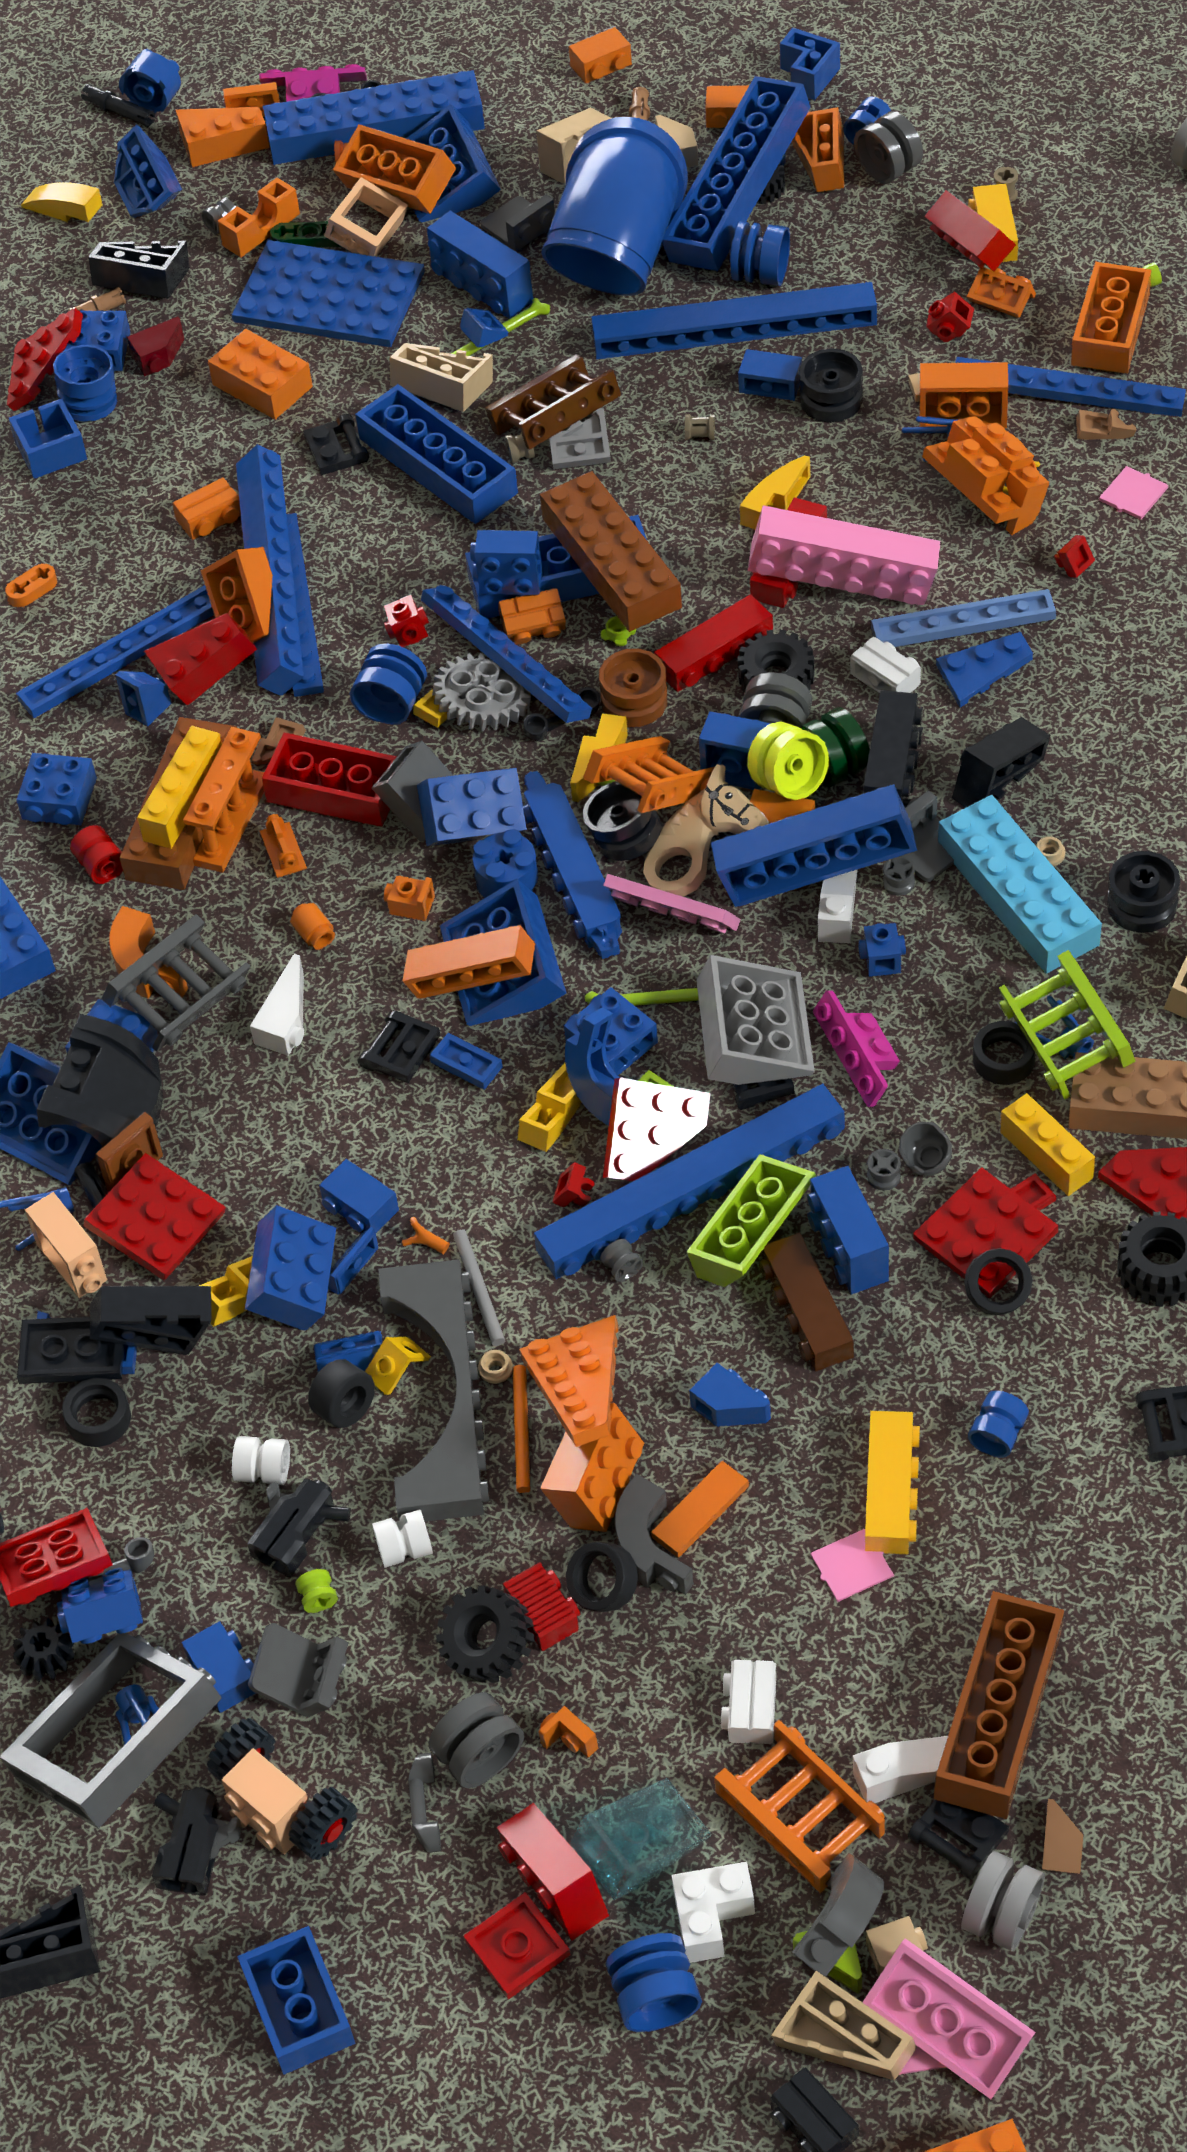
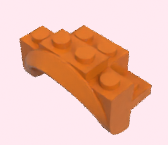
M976 416L953 421L947 441L926 446L922 455L927 462L993 522L998 524L1008 521L1006 530L1011 535L1032 524L1038 516L1050 482L1037 470L1033 460L1034 455L1027 450L1018 438L1006 431L997 422L985 425ZM1005 483H1006V486H1007L1009 495H1007V494H1005V493L1003 492V488H1004Z

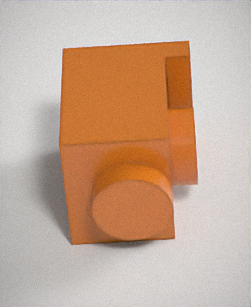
M396 876L393 884L387 883L384 891V901L388 903L389 914L426 921L435 898L432 878L426 877L424 881Z

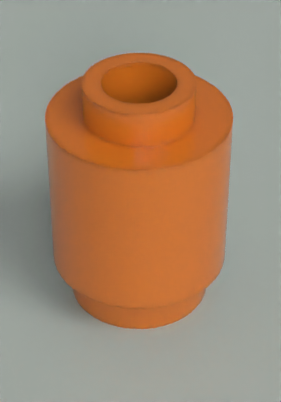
M304 903L294 909L290 920L291 925L308 946H313L316 950H320L332 943L335 938L333 925L316 904Z

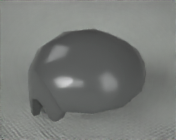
M917 1122L907 1127L900 1137L899 1152L906 1166L914 1173L934 1176L944 1170L952 1158V1144L947 1134L937 1124L933 1122Z

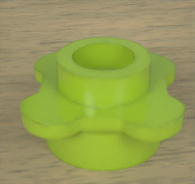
M615 616L606 622V629L602 630L600 635L603 640L615 642L616 646H624L627 644V639L630 635L636 633V629L629 632L619 618Z

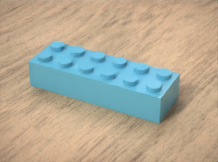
M993 795L939 821L938 842L954 859V865L1046 974L1061 966L1057 957L1061 953L1069 950L1073 957L1077 958L1100 945L1102 927L1100 920Z

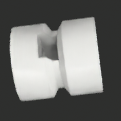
M237 1437L232 1457V1476L234 1481L255 1483L260 1477L262 1482L267 1484L277 1482L278 1485H284L286 1483L290 1464V1444L288 1440L271 1438L262 1444L258 1437Z
M420 1509L402 1514L397 1522L389 1518L372 1523L384 1568L403 1563L407 1555L416 1559L433 1554Z

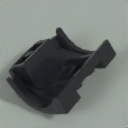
M80 1014L70 1035L71 1046L52 1086L47 1085L37 1107L39 1127L46 1128L51 1125L78 1127L91 1134L99 1141L102 1148L144 1112L153 1118L156 1127L163 1104V1089L158 1058L142 1040L125 1028L103 1019Z

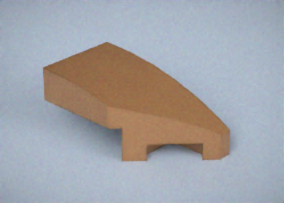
M1114 408L1110 411L1109 415L1079 410L1076 417L1077 439L1130 438L1134 436L1136 427L1133 424L1126 425L1118 418L1119 412Z
M276 717L267 738H261L252 758L253 764L269 763L283 733L304 736L306 731L304 725Z
M1048 1799L1042 1870L1080 1874L1083 1834L1055 1800Z

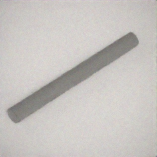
M458 1230L454 1232L453 1237L465 1270L469 1273L470 1284L492 1345L504 1344L505 1338L465 1230Z

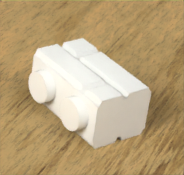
M873 636L863 647H860L851 655L850 674L878 693L881 690L911 693L921 683V667L918 662L912 657L906 658L898 653L889 642L883 643Z
M733 1660L731 1662V1673H724L723 1695L730 1696L729 1707H722L721 1729H728V1738L731 1743L752 1742L772 1744L774 1738L776 1663L773 1661L756 1660L752 1662L751 1660Z

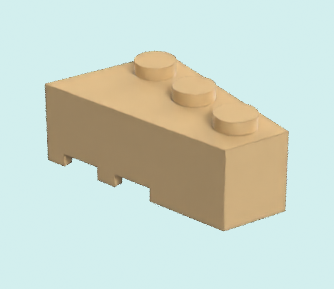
M590 107L537 130L540 172L566 185L568 163L581 137L596 124L612 118Z

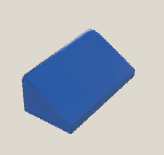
M472 308L464 309L460 328L476 347H484L508 336L509 332L490 311Z
M369 1227L361 1233L332 1267L328 1285L329 1290L338 1295L341 1294L378 1250L379 1247L374 1228Z
M381 1331L315 1344L314 1352L318 1372L328 1363L340 1359H346L365 1372L383 1343Z

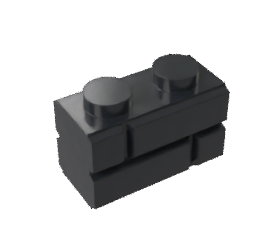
M806 2067L802 2068L788 2083L781 2086L770 2097L771 2109L773 2110L770 2113L771 2118L783 2132L790 2129L799 2139L796 2144L801 2152H842L859 2137V2125Z

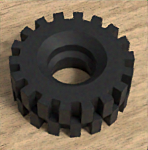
M767 630L766 636H762L761 632L755 634V641L749 638L745 641V647L741 646L738 656V679L744 693L746 686L752 678L759 674L769 673L765 670L772 666L787 668L782 674L798 679L807 686L809 691L811 690V684L814 683L813 649L811 646H808V642L804 638L798 641V634L792 632L788 636L786 635V630H780L779 634H774L773 630Z
M478 1585V1590L472 1587L464 1589L466 1596L456 1594L452 1598L455 1605L453 1607L446 1605L442 1611L448 1614L446 1620L439 1619L437 1627L443 1629V1634H436L437 1642L444 1645V1647L438 1649L441 1657L448 1659L445 1663L450 1668L456 1670L457 1673L479 1682L485 1683L487 1680L495 1683L500 1682L499 1676L505 1679L513 1675L510 1670L512 1667L519 1670L524 1665L519 1660L521 1656L529 1657L531 1649L526 1648L527 1641L534 1642V1634L527 1631V1628L534 1626L532 1619L525 1616L529 1611L524 1605L519 1603L520 1601L517 1598L496 1588ZM492 1621L496 1624V1637L489 1647L482 1649L477 1644L478 1632L486 1622Z

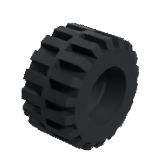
M1153 1212L1152 1217H1148L1146 1214L1139 1216L1138 1223L1135 1221L1130 1222L1128 1229L1123 1231L1121 1242H1119L1117 1273L1118 1277H1121V1285L1124 1289L1129 1287V1294L1133 1298L1140 1295L1142 1303L1148 1304L1150 1300L1156 1301L1155 1306L1163 1307L1164 1301H1169L1170 1306L1178 1304V1298L1180 1297L1183 1301L1187 1300V1218L1182 1216L1180 1219L1175 1218V1213L1168 1212L1167 1216L1161 1215L1160 1212ZM1154 1252H1164L1171 1254L1178 1261L1170 1265H1158L1149 1261L1145 1256Z

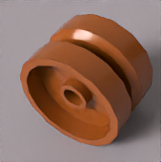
M639 648L624 649L613 653L604 660L599 669L601 705L605 714L626 716L627 727H642L655 722L663 715L667 708L666 669L658 656L650 651Z

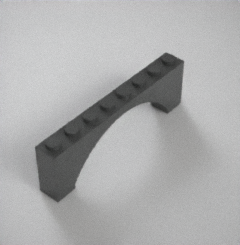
M460 1259L378 1269L380 1298L384 1314L399 1316L427 1334L444 1352L456 1376L454 1408L440 1439L414 1468L404 1476L394 1477L398 1519L400 1520L402 1514L419 1509L421 1510L424 1522L484 1515L483 1502H489L490 1497L488 1481H481L480 1471H487L485 1449L478 1450V1441L484 1440L482 1419L476 1420L475 1410H481L479 1389H473L472 1381L479 1380L477 1360H470L469 1352L476 1350L474 1330L467 1329V1322L473 1321L471 1301H465L464 1293L471 1292L469 1273L462 1272Z

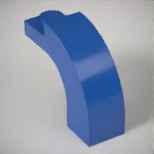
M602 1007L594 1013L586 1015L579 1024V1032L566 1040L565 1064L571 1085L580 1101L597 1119L609 1126L614 1079L619 1077L611 1068L606 1055V1040L613 1013Z

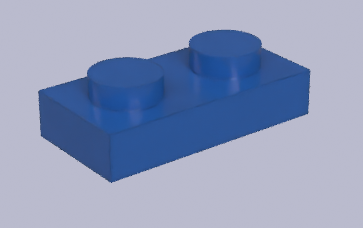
M450 1033L446 1034L430 1054L432 1064L483 1090L487 1088L503 1068L502 1060Z

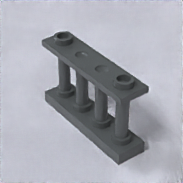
M197 914L111 980L101 998L110 1008L119 1000L122 1002L127 1001L159 1032L152 1046L156 1052L166 1044L169 1047L174 1045L183 1035L182 1031L230 992L233 994L238 993L247 983L245 977L251 966L246 962L233 972L201 941L202 936L200 935L205 922ZM185 948L187 950L192 949L223 981L212 989L180 958V952ZM164 965L167 968L172 967L202 998L190 1006L158 975V970ZM142 982L145 985L149 984L181 1015L170 1024L167 1023L136 993V987Z

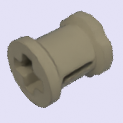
M1011 167L998 168L994 172V182L996 184H1006L1010 202L1015 201L1018 196V191L1015 189V183L1018 181L1017 170Z
M686 414L685 440H690L691 437H709V440H715V414H710L709 417H692L691 414Z

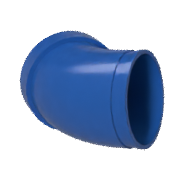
M616 117L602 121L590 128L577 143L568 163L566 186L548 231L547 241L544 243L541 251L542 257L548 265L568 279L591 289L622 296H633L642 293L646 288L647 278L651 274L666 229L677 210L681 207L687 189V165L683 153L675 140L659 126L634 117Z

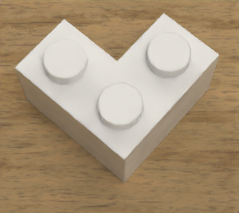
M747 1862L672 1875L673 1892L682 1941L686 1949L685 1954L690 1963L724 1957L720 1920L755 1914L754 1896Z

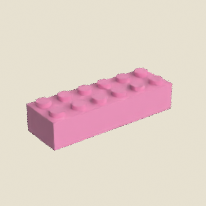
M763 505L751 543L748 571L761 575L785 578L791 581L816 584L821 587L846 590L851 593L876 596L881 599L886 598L906 602L912 605H924L938 569L940 541Z

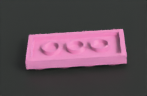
M607 874L603 885L612 890L611 896L619 899L621 902L638 906L640 901L641 906L662 915H667L669 910L671 911L670 914L678 917L679 920L695 925L699 919L700 924L725 934L727 928L737 931L741 920L727 910Z
M907 1939L901 1942L862 2002L913 2037L915 2045L989 2099L993 2098L1036 2033Z

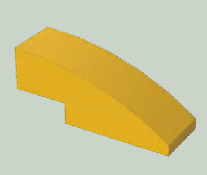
M51 183L36 187L21 206L22 208L68 222L71 217L89 222L102 207V200L99 188L76 183Z
M804 455L763 479L740 504V525L756 529L763 505L787 510L793 498H797L810 478V457Z
M602 714L596 737L583 736L570 782L573 802H579L598 786L597 783L592 784L583 779L593 750L626 742L628 736L626 716Z
M565 1063L537 1091L536 1103L519 1119L517 1140L545 1152L558 1139L582 1103L571 1085Z
M253 1256L228 1265L225 1276L199 1285L211 1286L210 1324L213 1327L246 1311L245 1304Z

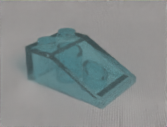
M665 1778L585 1815L570 1840V1844L589 1866L613 1900H616L646 1884L709 1839L712 1834L669 1779Z

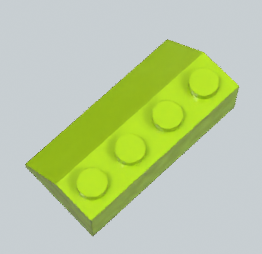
M759 1154L687 1250V1255L697 1278L726 1287L744 1276L810 1186V1179L817 1177L815 1172Z

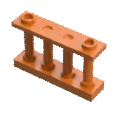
M234 727L230 728L183 819L184 824L200 827L204 837L193 858L194 866L224 872L264 793L262 782L264 772L252 770L250 758L261 738L260 733Z
M662 736L593 750L583 779L592 784L608 780L617 781L642 796L637 811L645 813L686 803L706 788L715 767L698 771L689 769L668 756L667 749L670 741Z
M778 1720L774 1723V1739L778 1743L742 1775L736 1774L733 1776L726 1768L721 1770L714 1777L715 1792L821 1893L828 1887L826 1882L831 1877L830 1862L867 1828L880 1839L885 1834V1816L874 1802H866L805 1744L804 1737L793 1726L788 1728ZM790 1753L804 1768L767 1801L765 1799L759 1801L751 1793V1786ZM816 1778L830 1793L793 1826L789 1824L786 1827L777 1818V1811ZM842 1803L857 1818L822 1850L812 1852L803 1843V1837Z

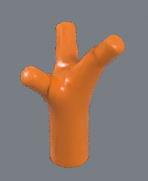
M411 1217L410 1222L416 1234L413 1237L402 1240V1245L422 1244L444 1255L450 1243L422 1227L415 1217Z

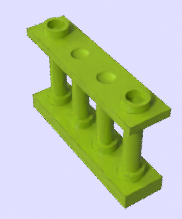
M1069 950L1057 956L1061 965V969L1057 970V975L1015 998L1012 997L1005 984L999 987L1003 997L999 1005L1008 1020L1012 1017L1015 1019L1047 1072L1043 1076L1052 1091L1058 1089L1064 1100L1070 1097L1065 1081L1109 1057L1111 1059L1117 1057L1125 1068L1136 1062L1130 1044ZM1063 986L1066 988L1072 986L1075 991L1072 994L1073 998L1030 1021L1026 1020L1020 1010ZM1079 1009L1081 1012L1087 1009L1090 1014L1087 1022L1045 1045L1041 1044L1035 1034L1036 1032ZM1093 1033L1096 1035L1102 1033L1106 1040L1102 1042L1103 1045L1060 1069L1056 1068L1050 1058L1051 1056Z

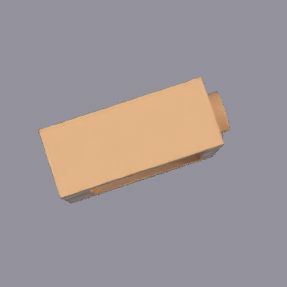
M361 177L329 218L324 236L352 253L377 257L403 222L408 204ZM357 200L389 218L377 236L344 218Z
M52 1192L25 1209L37 1246L78 1298L87 1293L96 1292L107 1281L97 1246L56 1194Z

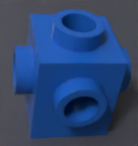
M879 923L872 926H864V939L858 940L860 959H866L869 977L901 973V955L906 954L904 935L898 936L896 923Z

